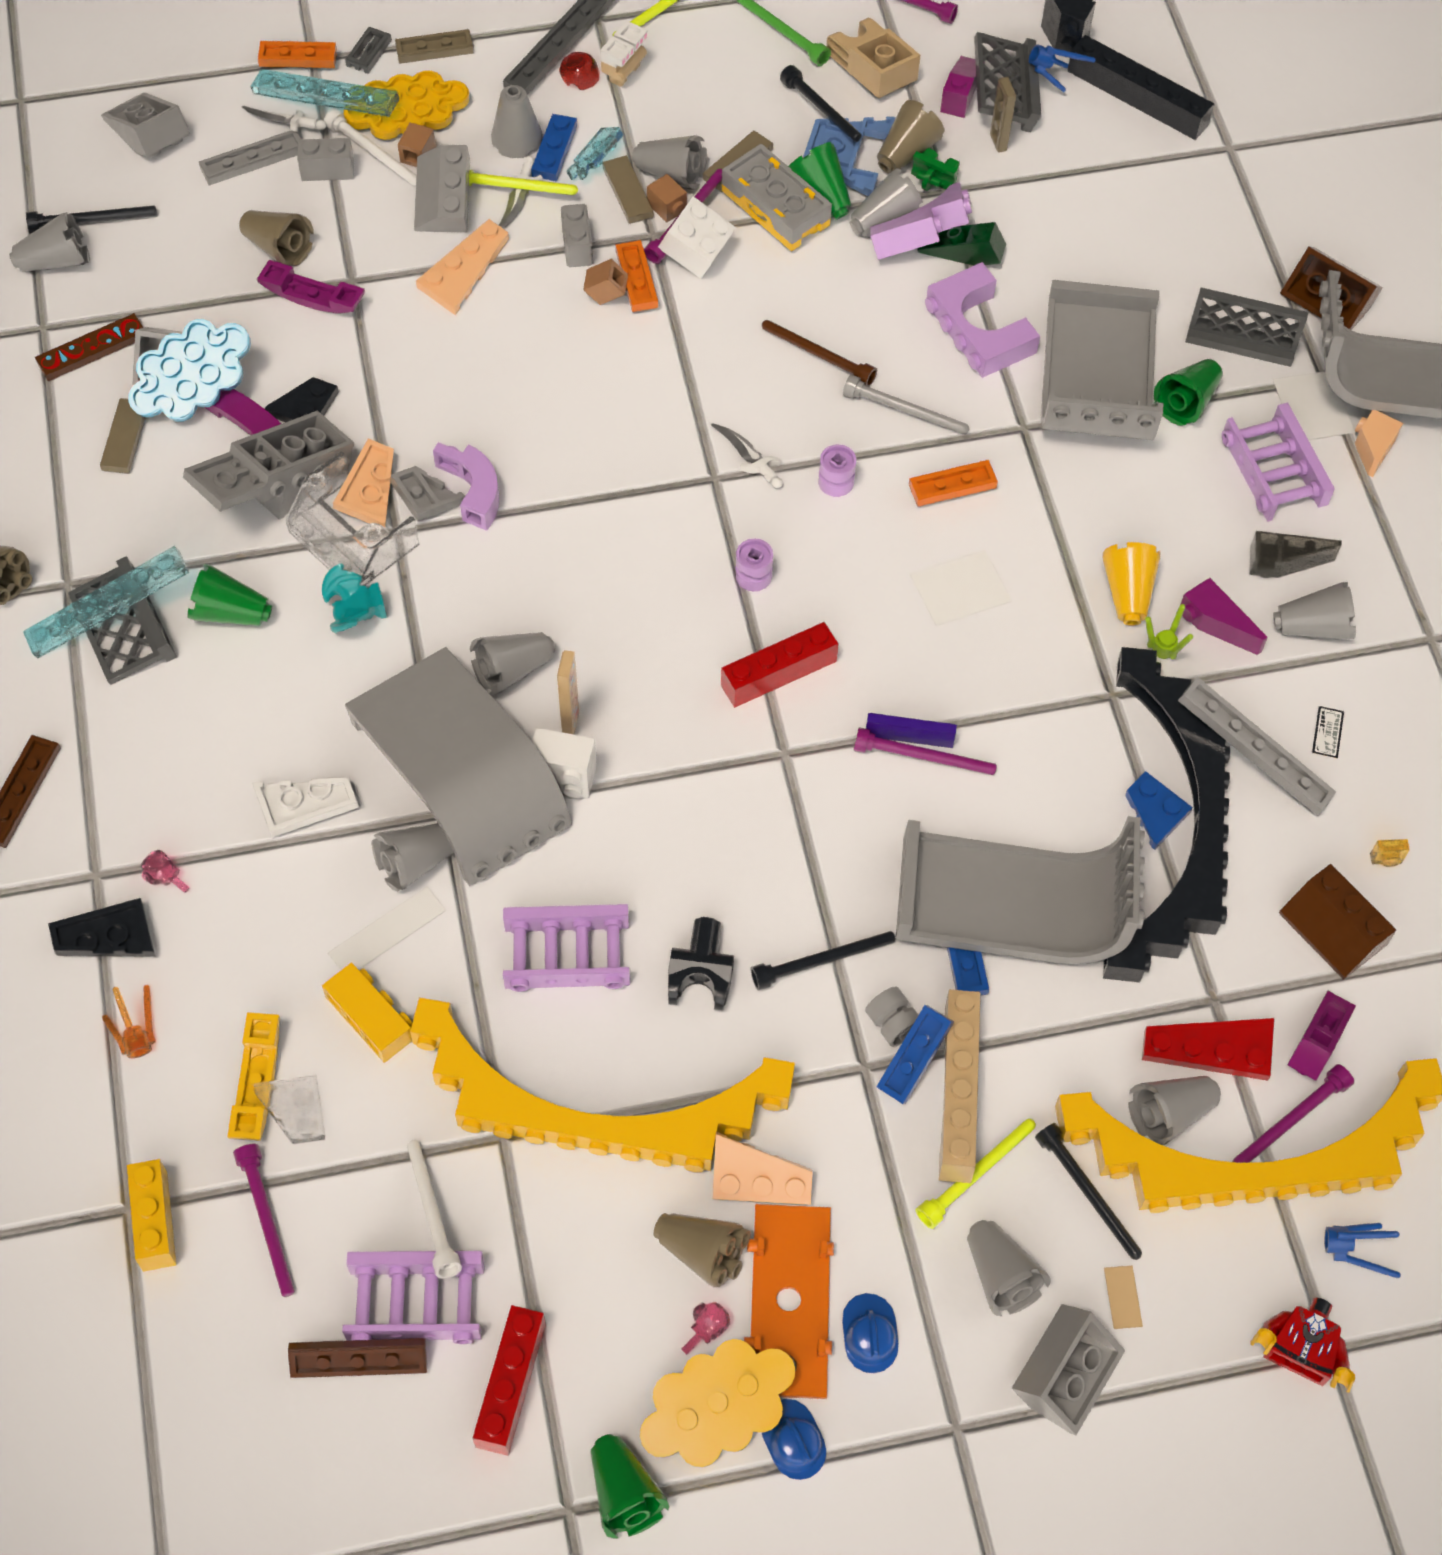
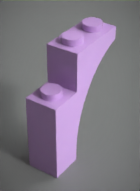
M960 182L952 184L936 199L917 210L896 219L871 226L870 235L878 260L939 242V232L968 224V214L972 213L968 190H962Z

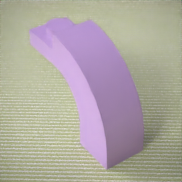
M438 442L433 449L435 467L464 479L471 486L460 504L462 521L487 531L494 521L499 508L498 483L493 465L481 451L469 444L461 452L454 446H446Z

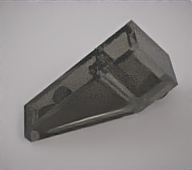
M1256 531L1250 545L1249 575H1257L1263 578H1279L1333 562L1341 548L1342 540Z

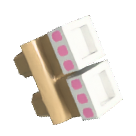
M627 20L600 50L601 71L609 75L611 83L618 86L624 85L627 81V76L632 71H636L640 66V61L647 54L642 44L647 39L648 30Z

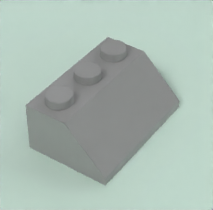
M439 145L417 157L414 231L467 232L470 157L467 145Z
M1061 1304L1012 1389L1031 1409L1070 1434L1077 1435L1125 1350L1091 1311Z

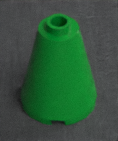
M827 142L809 150L810 154L804 158L802 155L799 156L788 167L832 203L831 218L834 217L835 220H838L849 213L848 208L851 206V201L836 147L831 142Z
M1204 359L1160 379L1154 388L1155 403L1157 401L1158 403H1163L1162 416L1171 423L1180 426L1196 422L1202 416L1223 377L1221 366L1212 359Z
M203 565L204 570H200L190 599L195 602L194 610L188 608L187 618L194 621L261 626L263 621L268 622L273 607L268 604L269 598L214 566Z
M607 1434L598 1438L590 1453L602 1528L606 1536L613 1539L619 1538L618 1532L627 1531L629 1537L637 1535L651 1528L663 1518L661 1511L663 1508L669 1510L670 1507L667 1497L621 1437Z

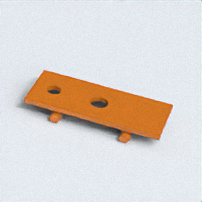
M755 1204L754 1239H750L747 1244V1252H754L751 1337H744V1342L748 1343L756 1354L770 1348L780 1349L795 1361L797 1366L795 1378L791 1386L779 1394V1397L827 1399L828 1355H832V1341H828L830 1256L834 1255V1242H830L831 1207ZM784 1289L795 1290L801 1299L798 1308L793 1311L781 1309L776 1300L779 1292Z

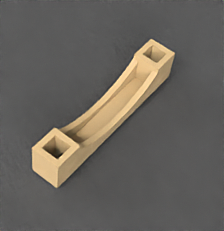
M949 989L945 1005V1016L953 1020L954 1023L945 1037L944 1100L938 1180L971 1183L976 1166L980 992Z

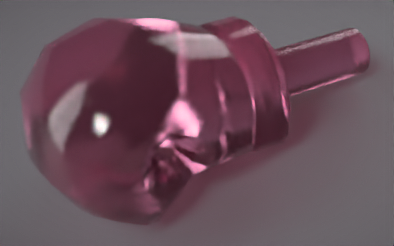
M153 850L143 859L141 863L143 871L141 877L146 882L153 885L162 883L164 886L172 882L184 893L190 889L189 886L177 877L180 869L176 867L174 862L162 850Z
M702 1302L698 1304L693 1310V1318L696 1323L691 1326L696 1334L681 1350L687 1355L701 1340L709 1344L711 1340L714 1341L723 1334L731 1323V1318L726 1309L717 1302L709 1304Z

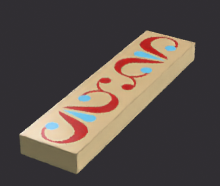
M564 650L557 673L561 728L563 733L574 734L579 716L575 652Z

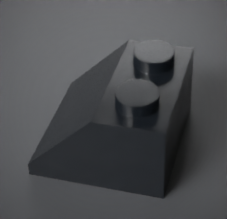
M1045 0L1041 28L1053 48L1071 52L1072 48L1084 35L1089 36L1096 1Z

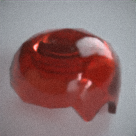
M586 52L570 53L562 60L559 68L560 76L567 86L574 84L579 90L593 87L600 78V71L595 59Z

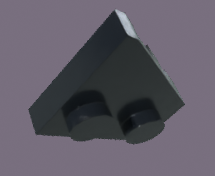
M312 377L268 404L265 410L277 420L285 423L315 411H319L324 416L339 393L338 386Z

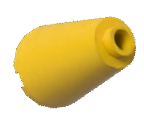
M1127 542V548L1121 549L1117 548V544L1112 545L1103 551L1102 558L1117 617L1120 621H1124L1125 625H1139L1148 614L1160 562V550L1157 552L1156 546L1140 542Z

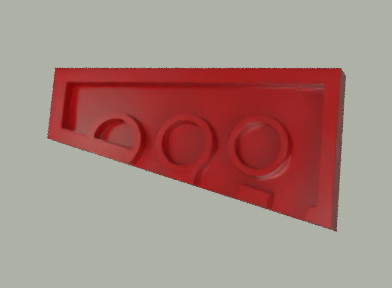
M1274 1018L1146 1026L1141 1060L1268 1081L1271 1076Z

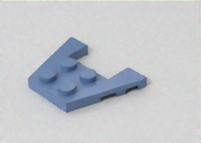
M864 117L863 121L849 122L862 134L858 142H854L830 119H816L803 158L810 154L809 150L821 144L831 142L836 147L846 186L869 196L876 187L878 173L854 168L863 137L868 136L885 140L896 117H886V120L874 121V117Z

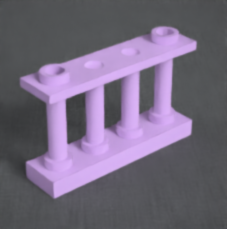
M1288 403L1277 406L1272 421L1247 428L1238 429L1233 417L1227 419L1221 435L1223 444L1232 453L1256 499L1257 509L1263 513L1267 522L1273 520L1279 504L1308 496L1314 499L1318 508L1329 504L1335 488ZM1271 432L1279 434L1282 443L1250 451L1245 442V439ZM1284 453L1290 455L1294 462L1292 465L1266 472H1261L1256 463L1258 460ZM1298 474L1306 484L1303 487L1273 494L1268 482Z
M628 904L503 908L505 932L514 934L513 970H503L505 989L517 992L526 991L529 988L605 986L609 989H618L623 987V985H630L629 967H620L619 931L629 929ZM604 929L607 931V968H589L588 932L590 930ZM560 930H573L576 932V968L557 969V933ZM529 931H542L545 933V969L526 970V933Z
M436 1251L347 1252V1267L350 1275H355L358 1278L355 1325H343L342 1329L346 1341L426 1338V1340H453L455 1344H471L473 1340L481 1339L480 1325L470 1324L472 1278L476 1274H484L482 1251H454L459 1255L462 1266L461 1271L455 1275L459 1278L457 1324H437L439 1278L435 1275L432 1264ZM388 1274L392 1278L389 1324H369L371 1279L375 1275ZM409 1274H422V1277L425 1278L423 1324H403L405 1278Z

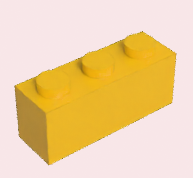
M351 962L322 985L325 997L385 1063L412 1042L410 1034L412 1021L403 1011L399 1014L392 1007L394 1003L390 996L384 990L377 991L372 985L374 980L364 968L358 970Z
M160 1159L127 1165L135 1260L143 1272L176 1266L167 1170Z

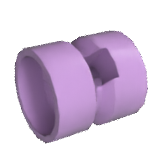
M835 444L828 446L821 453L818 484L820 489L829 496H844L854 486L856 455L849 447Z
M756 538L748 539L737 548L735 577L739 586L745 590L752 592L761 591L771 582L773 549L767 542Z

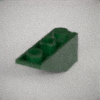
M996 222L956 226L939 232V242L919 247L917 251L921 254L972 266L981 262L984 265L1001 264L1006 242Z

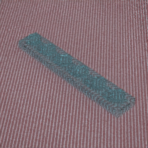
M265 69L259 71L250 86L253 94L387 117H390L399 101L397 91Z
M175 546L169 548L24 630L23 633L32 654L37 659L190 573L180 551Z

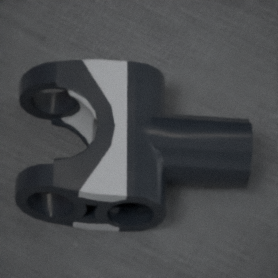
M700 917L694 920L690 949L672 947L668 968L669 1005H677L678 997H681L682 992L688 986L701 984L711 990L715 1002L714 1010H724L731 987L734 955L717 953L721 922L716 919Z

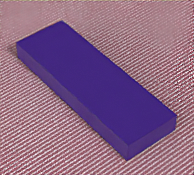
M868 713L866 729H869L870 733H874L875 737L946 748H953L957 725L876 713Z

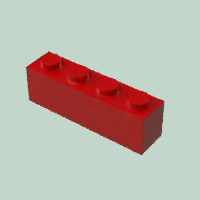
M822 622L721 667V687L733 707H738L837 662L839 643L826 623Z
M511 1305L472 1437L475 1448L509 1456L546 1326L544 1313Z

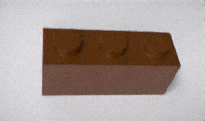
M1308 246L1280 294L1322 318L1320 313L1322 297H1319L1321 282L1326 281L1329 270L1340 271L1338 284H1341V294L1339 300L1342 301L1343 306L1340 317H1343L1344 326L1352 330L1369 311L1383 287L1317 248Z
M1329 864L1312 877L1279 911V914L1343 980L1385 948L1397 931L1332 864Z

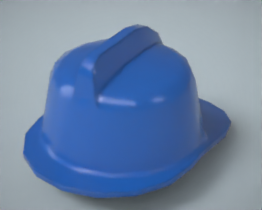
M864 1293L855 1296L847 1303L843 1310L842 1324L847 1357L853 1366L862 1372L875 1374L885 1371L893 1364L898 1354V1334L893 1308L886 1299L876 1294Z
M782 1399L783 1411L779 1424L771 1431L762 1433V1437L775 1465L781 1473L791 1479L803 1480L811 1478L820 1471L825 1463L827 1451L824 1439L812 1414L805 1405L797 1400Z

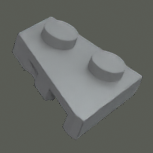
M417 466L391 475V484L417 522L458 507L465 498L462 492L459 491L455 494L446 489L443 481L429 476L427 472Z

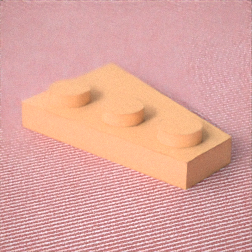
M368 438L333 502V509L385 530L394 449Z
M716 1132L712 1199L811 1205L812 1169L777 1155L773 1156L756 1149L754 1146L740 1143Z

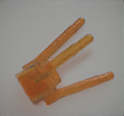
M144 985L145 1030L139 1025H132L118 987L113 988V993L126 1027L123 1031V1037L108 1015L102 1016V1020L118 1043L122 1055L126 1054L131 1059L148 1054L152 1050L151 1044L156 1042L152 1028L149 985Z

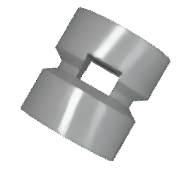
M897 986L891 987L877 995L865 1009V1012L876 1026L882 1025L881 1033L892 1047L902 1044L918 1017V1013L913 1007L907 1008L909 1001Z

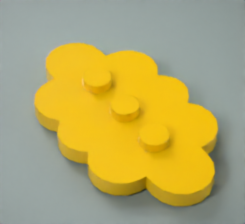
M430 70L418 72L413 77L406 74H397L387 82L374 80L365 84L361 89V98L352 100L345 105L344 117L347 119V123L354 129L370 128L372 135L382 140L395 138L401 133L404 134L409 123L423 125L434 130L443 129L451 124L453 120L452 112L461 110L468 105L470 101L469 89L460 81L444 82L440 74Z
M739 1339L723 1342L717 1347L713 1356L706 1354L693 1356L687 1361L682 1374L670 1373L657 1381L653 1389V1401L657 1411L650 1414L640 1427L639 1437L642 1446L655 1457L665 1458L679 1452L682 1458L694 1467H705L713 1464L719 1458L722 1450L730 1452L743 1450L748 1446L753 1432L765 1433L771 1431L779 1424L782 1418L783 1406L778 1395L787 1390L795 1378L793 1360L786 1352L780 1349L770 1348L756 1354L748 1343Z

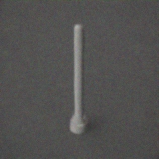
M850 374L844 386L843 395L852 399L863 396L961 434H966L969 431V426L966 423L865 386V382L860 381L861 378Z

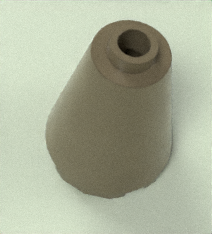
M907 100L901 106L877 154L878 165L883 171L890 173L896 168L902 169L913 161V155L916 151L923 153L927 148L932 147L942 139L945 128L941 120L932 110L927 113L921 109L924 104L915 100Z
M249 210L240 218L239 228L242 235L277 262L289 266H297L307 258L313 244L309 242L310 233L314 234L311 221L307 217L295 213Z

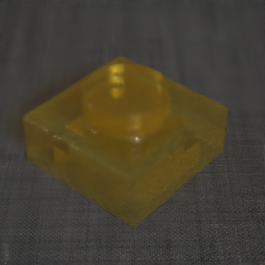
M1408 839L1377 840L1370 852L1372 865L1383 864V866L1392 867L1402 864L1410 851Z

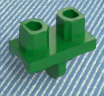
M927 148L923 153L916 151L913 155L914 163L911 174L916 176L917 179L922 180L921 188L928 191L932 185L947 189L950 185L956 183L960 165L959 161L953 158L947 159L945 163L938 161L937 152L930 148Z

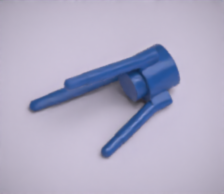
M1039 44L1033 47L1029 55V63L1035 66L1034 71L1043 75L1062 92H1065L1066 88L1045 70L1046 68L1050 69L1053 64L1068 68L1069 64L1056 59L1055 55L1092 63L1096 60L1094 57L1055 49L1049 45L1044 47Z
M1381 1223L1326 1227L1324 1236L1325 1252L1334 1253V1261L1348 1262L1394 1278L1401 1277L1400 1272L1347 1255L1348 1251H1354L1355 1239L1397 1238L1400 1236L1398 1231H1371L1381 1229Z

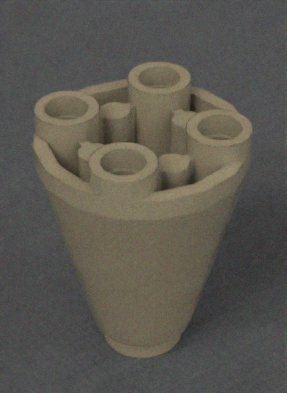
M1 545L0 605H4L14 599L23 589H27L31 585L32 576L29 574L30 566L26 555L14 547Z
M664 1213L657 1220L653 1235L659 1239V1243L708 1285L720 1287L729 1278L735 1280L742 1269V1262L739 1259L743 1249L750 1240L751 1232L735 1222Z

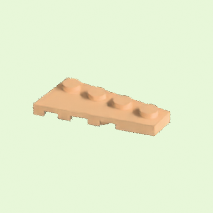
M488 219L416 280L417 288L456 315L464 298L467 299L471 294L472 287L476 281L481 280L485 274L488 264L493 263L509 240L508 232Z

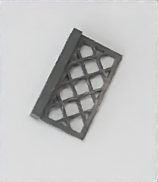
M977 32L974 36L978 112L993 116L994 106L986 105V99L990 98L995 103L999 80L995 74L1000 73L1003 77H1008L1012 86L1018 91L1015 107L1020 113L1014 112L1012 121L1021 123V130L1031 133L1041 117L1039 75L1034 71L1035 66L1029 63V55L1036 45V40L1026 38L1025 42L1021 44ZM982 43L989 44L994 50L989 52ZM1005 49L1015 51L1016 56L1012 58ZM998 54L1005 63L1001 64L994 56ZM987 60L994 69L990 70L983 62ZM1010 66L1017 75L1013 76L1006 68ZM989 79L995 88L991 89L984 81Z
M1201 287L1185 342L1291 367L1309 312ZM1203 298L1214 300L1217 304L1209 307ZM1240 306L1244 310L1236 313L1231 307ZM1224 310L1228 316L1219 318L1215 312ZM1266 312L1271 316L1262 319L1258 313ZM1250 316L1255 322L1246 325L1242 319ZM1291 318L1300 320V322L1289 325L1285 319ZM1277 322L1281 328L1273 331L1268 325Z
M127 556L116 561L117 568L68 592L110 685L163 658L166 662L177 658L138 571ZM119 578L120 585L116 593L105 590L109 582ZM87 593L95 594L90 606L81 604L78 598ZM102 596L113 598L108 610L97 608ZM120 600L130 602L126 615L115 612ZM94 614L105 616L100 628L90 626ZM112 618L123 620L118 632L107 630ZM130 622L141 625L136 637L125 634ZM104 635L115 638L110 650L100 648ZM122 640L134 642L128 655L117 652ZM141 644L150 646L153 653L143 658L135 657ZM114 658L125 660L122 669L114 673L111 672L110 667Z

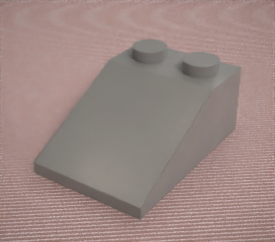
M145 92L101 114L103 120L136 153L146 157H154L160 154L161 149L181 143L183 138L190 134L178 105Z

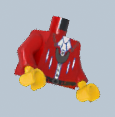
M1313 1298L1309 1310L1296 1306L1292 1312H1280L1264 1322L1250 1341L1252 1346L1255 1343L1263 1345L1265 1348L1263 1358L1322 1387L1331 1379L1332 1374L1333 1378L1330 1382V1387L1335 1388L1337 1383H1341L1346 1387V1392L1348 1393L1355 1381V1374L1350 1370L1345 1340L1340 1337L1341 1327L1328 1320L1332 1304L1322 1298Z

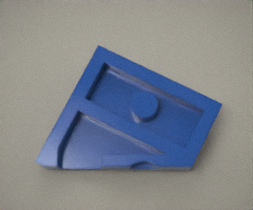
M1146 771L1127 789L1125 794L1131 808L1136 811V817L1140 818V826H1144L1150 838L1149 844L1154 850L1191 813L1193 808Z

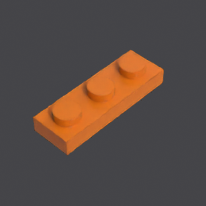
M260 41L258 63L259 67L335 68L337 46L336 42Z
M642 241L615 244L619 266L628 274L626 292L632 312L658 308V298Z
M989 460L909 478V487L917 507L995 489L998 484Z

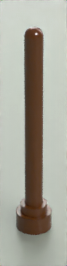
M770 320L762 322V328L765 331L861 378L860 381L865 382V386L870 387L877 375L876 367L868 363H860L858 365Z

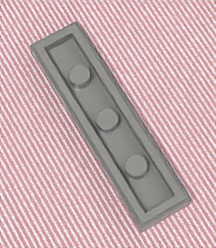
M290 130L199 161V166L210 186L297 156L298 140H301L298 132Z

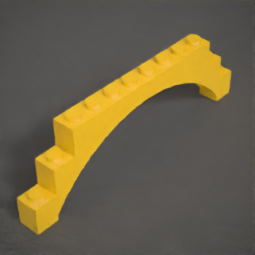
M419 997L410 1030L412 1042L417 1047L427 1051H433L435 1048L438 1049L432 1072L435 1085H439L443 1090L452 1092L461 1089L455 1117L457 1126H460L467 1132L479 1133L480 1130L493 1132L495 1136L505 1139L517 1136L525 1138L527 1142L533 1144H543L545 1141L556 1143L558 1147L567 1150H574L576 1147L588 1149L590 1153L595 1155L618 1154L621 1158L629 1161H638L641 1158L652 1160L658 1166L680 1165L684 1166L688 1171L698 1173L703 1172V1170L711 1171L715 1152L716 1132L738 1142L742 1141V1139L750 1140L756 1104L762 1105L764 1109L770 1111L788 1110L795 1062L763 1057L762 1065L741 1082L697 1104L650 1115H601L558 1106L536 1097L511 1083L474 1051L454 1022L449 1002Z
M1437 1058L1406 1061L1398 1071L1399 1083L1391 1097L1364 1125L1345 1138L1323 1149L1299 1157L1272 1162L1236 1163L1210 1160L1160 1145L1136 1133L1113 1118L1093 1101L1091 1092L1059 1095L1055 1110L1058 1126L1063 1132L1062 1138L1064 1142L1082 1145L1093 1139L1100 1176L1110 1175L1112 1179H1120L1132 1173L1139 1210L1149 1209L1151 1213H1160L1169 1210V1207L1182 1206L1184 1210H1191L1207 1203H1214V1206L1221 1207L1230 1205L1237 1200H1246L1247 1203H1258L1264 1201L1267 1197L1278 1196L1279 1200H1289L1297 1197L1298 1194L1310 1193L1311 1197H1320L1336 1190H1342V1193L1350 1194L1366 1187H1373L1377 1191L1390 1189L1402 1175L1396 1149L1408 1150L1414 1148L1425 1134L1419 1110H1432L1442 1101V1075Z

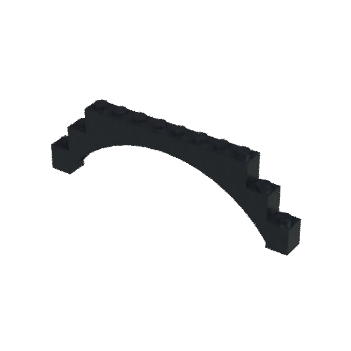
M1122 647L1117 661L1116 687H1124L1136 697L1158 720L1170 737L1188 776L1194 811L1192 847L1183 875L1170 895L1143 921L1142 928L1136 930L1130 944L1115 956L1103 960V979L1140 983L1144 972H1149L1151 956L1178 959L1182 949L1188 947L1189 932L1216 935L1220 925H1225L1227 906H1222V897L1226 896L1228 880L1223 878V869L1226 870L1228 864V852L1223 851V843L1227 842L1229 826L1224 824V816H1227L1229 810V798H1224V793L1228 789L1230 773L1225 772V763L1228 764L1230 758V746H1225L1226 740L1178 701L1190 685L1191 679L1160 676L1161 662H1156L1157 650Z

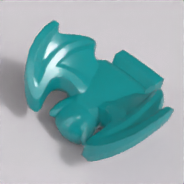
M342 563L335 565L327 572L322 584L324 601L326 603L329 602L335 595L341 597V600L332 603L335 622L330 624V629L333 633L352 628L358 622L369 620L374 615L381 619L387 618L378 582L373 583L369 588L360 585L362 577L357 573L343 570L344 565Z

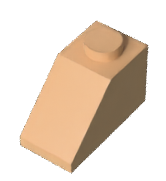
M1372 410L1368 418L1362 417L1355 429V432L1359 433L1355 446L1367 475L1371 477L1375 475L1393 446L1403 425L1402 422L1377 410Z

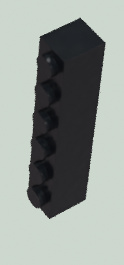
M1084 35L1072 48L1071 52L1094 57L1096 60L1092 63L1070 58L1067 72L1194 140L1208 127L1214 107L1213 102L1087 35Z

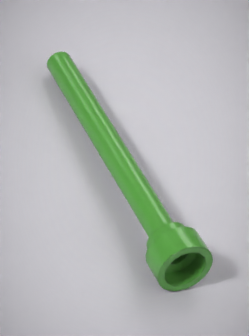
M737 0L738 3L807 51L810 60L817 66H822L828 61L831 50L822 43L813 44L755 1Z

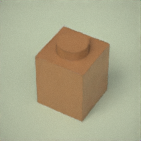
M409 123L398 143L400 163L417 167V157L436 147L434 129Z
M666 174L647 186V199L652 209L667 223L678 217L686 207L687 192Z
M609 259L586 270L583 290L599 305H602L625 295L628 274L613 259Z

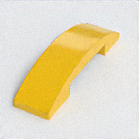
M247 1012L242 1041L244 1052L236 1103L232 1105L227 1135L229 1139L261 1141L268 1116L276 1069L280 1016L277 1014Z

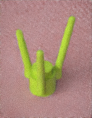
M1184 604L1179 606L1170 629L1160 631L1156 637L1154 636L1151 618L1149 616L1145 618L1148 635L1147 647L1157 650L1158 658L1176 659L1177 654L1193 639V635L1188 634L1178 643V638L1175 635L1185 609Z

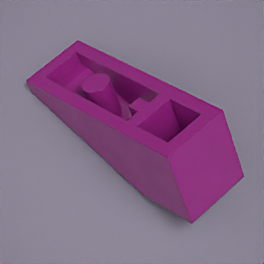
M960 56L950 71L942 93L940 112L965 118L977 87L975 59Z
M1211 578L1206 579L1183 595L1181 604L1185 605L1182 616L1198 630L1258 655L1262 652L1268 637Z
M1327 991L1287 1065L1294 1068L1301 1075L1308 1076L1316 1081L1333 1053L1356 1005Z

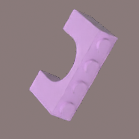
M983 262L929 285L925 299L927 310L936 316L942 330L948 332L956 348L964 353L971 368L977 370L982 378L1036 354L1040 335L1026 317L997 330L979 329L965 319L963 316L965 311L994 298L997 280Z

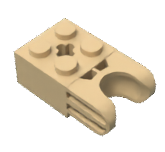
M871 18L859 21L858 37H849L842 32H836L827 37L826 45L831 50L830 56L878 99L918 80L921 55L889 28L883 29Z

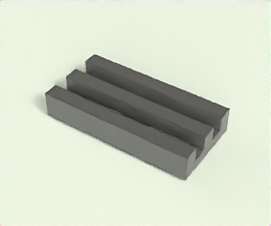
M368 27L345 59L346 66L351 68L354 65L355 70L360 71L362 68L364 73L369 74L392 41L391 34ZM373 35H375V37H374V39L371 41V43H368V42L371 40V38L373 37ZM365 48V51H364V53L362 54V56H361L359 59H357V58L359 57V55L361 54V52L363 51V49Z

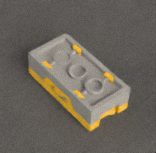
M759 144L722 169V191L791 252L801 246V241L804 237L814 234L818 230L821 232L830 226L832 203L799 175L794 173L763 144Z

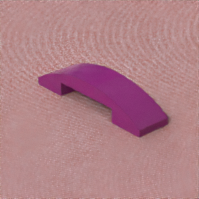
M268 260L257 277V282L273 293L299 305L325 312H354L365 294V288L342 281L336 287L295 274L292 266Z
M235 389L229 391L221 390L219 400L210 407H204L218 418L226 417L250 435L281 424L263 407Z

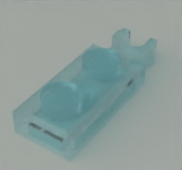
M620 127L600 128L573 160L575 164L567 169L566 172L571 180H574L577 176H579L580 180H583L587 177L590 169L598 168L602 164L603 159L617 147L618 141L624 136Z

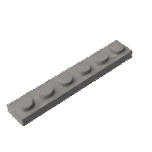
M1196 677L1178 699L1181 704L1315 815H1319L1325 809L1336 793L1333 788L1199 677Z

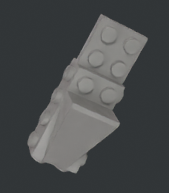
M315 411L232 442L229 452L185 468L183 478L220 512L256 498L275 517L282 519L320 480L348 469L354 442L319 411Z

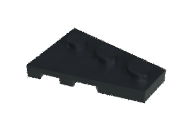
M141 898L48 923L53 949L57 956L156 957Z

